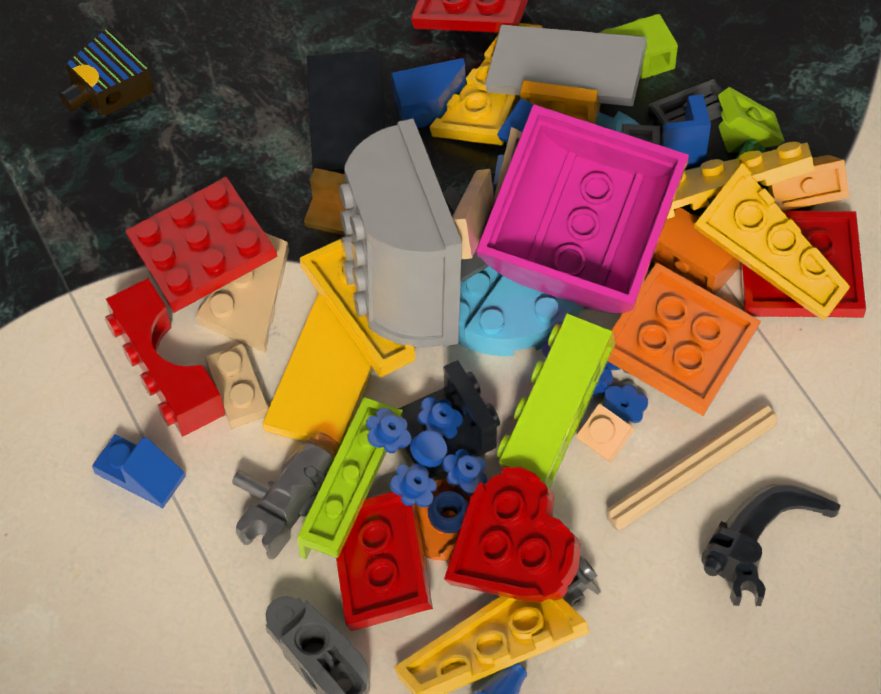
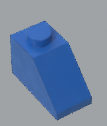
M464 58L391 73L393 98L400 121L414 118L417 128L432 124L436 118L441 119L448 110L446 104L454 94L459 95L466 85Z

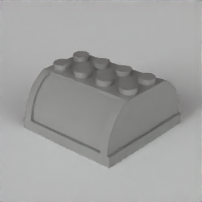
M414 118L399 121L398 125L382 129L363 140L353 150L345 164V184L339 185L342 205L346 209L340 212L342 227L345 235H347L341 238L344 256L347 260L342 263L347 285L355 284L357 292L353 293L357 315H365L369 328L379 336L397 344L413 347H434L440 345L446 347L458 344L462 242Z

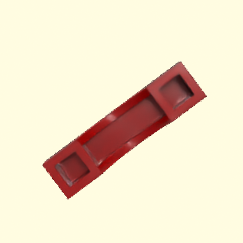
M149 278L106 298L110 312L109 315L105 316L106 323L115 338L122 336L126 344L122 345V348L131 366L134 367L139 364L143 373L139 376L149 396L157 394L161 403L157 406L167 426L175 424L183 437L225 416L221 394L203 365H176L163 359L157 353L160 341L172 327L167 308Z

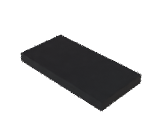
M379 50L307 56L312 171L317 168L345 174V164L353 150L370 135L385 129Z

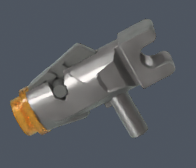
M317 432L314 437H308L303 446L283 464L281 468L282 473L275 482L269 481L268 484L243 470H238L233 477L232 484L261 500L257 506L251 504L238 521L236 534L239 540L244 545H249L258 535L265 534L262 538V544L267 550V557L275 559L290 540L289 531L300 516L308 515L340 448V444L329 435Z

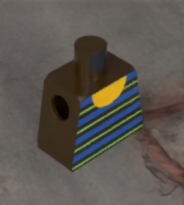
M106 29L67 63L66 68L71 86L59 93L63 104L71 112L88 103L100 115L106 116L154 92L149 67L109 29Z

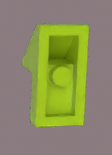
M728 87L718 95L723 109L721 112L723 121L719 124V130L726 150L729 153L740 152L746 140L757 142L754 149H757L760 144L765 148L780 145L785 141L773 111L731 87Z

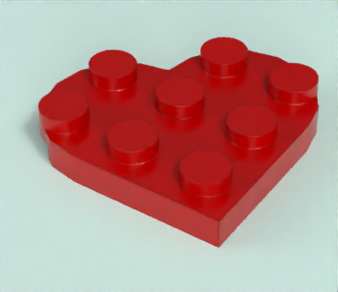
M522 467L502 468L500 470L503 473L493 476L486 484L481 481L477 485L469 501L444 580L453 586L522 601L543 602L548 599L559 600L567 593L568 586L579 569L580 540L561 520L553 517L554 493L534 472Z

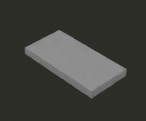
M501 25L485 83L486 90L489 93L520 95L523 80L598 90V103L633 106L646 53L647 39L640 36Z

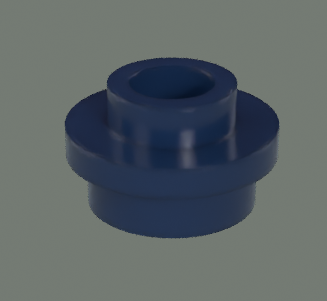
M446 491L440 493L433 499L428 508V518L431 525L443 533L460 531L469 503L456 492ZM446 511H454L457 514L453 518L442 516Z

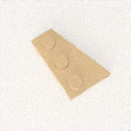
M267 233L265 234L274 246L278 257L210 293L195 315L198 325L264 353L267 350L270 324L273 323L275 302L278 290L281 288L289 253L287 241Z

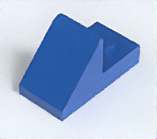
M115 434L92 465L96 475L161 508L165 507L186 477L185 472L146 437H142L136 445Z

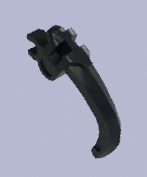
M771 484L762 488L746 499L726 522H720L702 553L701 561L704 571L709 576L719 575L733 583L730 594L733 606L740 605L741 591L743 590L752 592L755 597V606H761L766 588L758 577L762 547L757 541L766 527L780 513L787 510L805 509L823 513V516L833 518L838 515L841 505L819 494L794 485Z

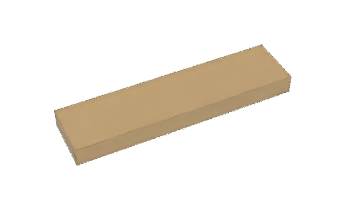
M490 169L477 170L474 173L452 216L462 242L461 260L472 259L495 204Z

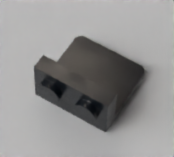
M458 360L443 366L444 388L398 408L403 410V418L407 421L406 430L413 439L416 435L425 431V425L420 424L417 419L418 414L422 411L420 407L421 402L427 397H432L438 402L441 399H447L450 401L452 409L461 413L463 422L457 428L455 437L447 438L443 436L447 444L446 456L455 455L460 449L466 450L470 456H480L497 448V427L500 426L498 414L491 403L485 405L479 395L481 390L476 377L472 372L466 373ZM409 444L404 450L413 464H420L414 459ZM442 463L436 467H426L429 473L428 478H433L446 472L443 469Z

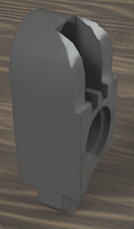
M285 596L279 597L269 604L265 613L267 633L283 650L284 657L316 694H369L370 682L367 663L364 657L307 600L304 603L300 598L295 599ZM317 642L324 645L318 652L310 653L304 650L311 643ZM342 678L350 679L352 682V687L346 692L337 684V681Z

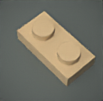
M240 344L205 356L212 380L221 394L225 414L231 429L265 418L268 406L244 345Z

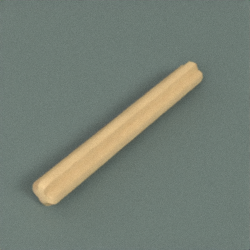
M768 405L760 406L607 509V519L615 529L621 530L775 427L778 419L776 413Z

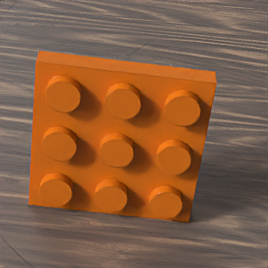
M656 262L642 284L634 309L622 313L611 330L613 331L616 344L608 362L704 416L752 339L761 321Z

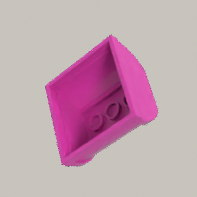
M533 104L476 254L492 269L520 285L596 311L608 313L629 312L635 307L688 163L689 155Z

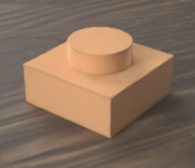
M598 404L575 437L612 463L635 429L604 406Z

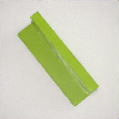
M366 397L363 398L297 536L301 558L307 559L311 549L335 558L339 557L387 453L384 447L377 448L369 443L367 434L370 430L366 426V421L370 416H375L378 410L382 408L390 409L396 417L402 418L403 410Z

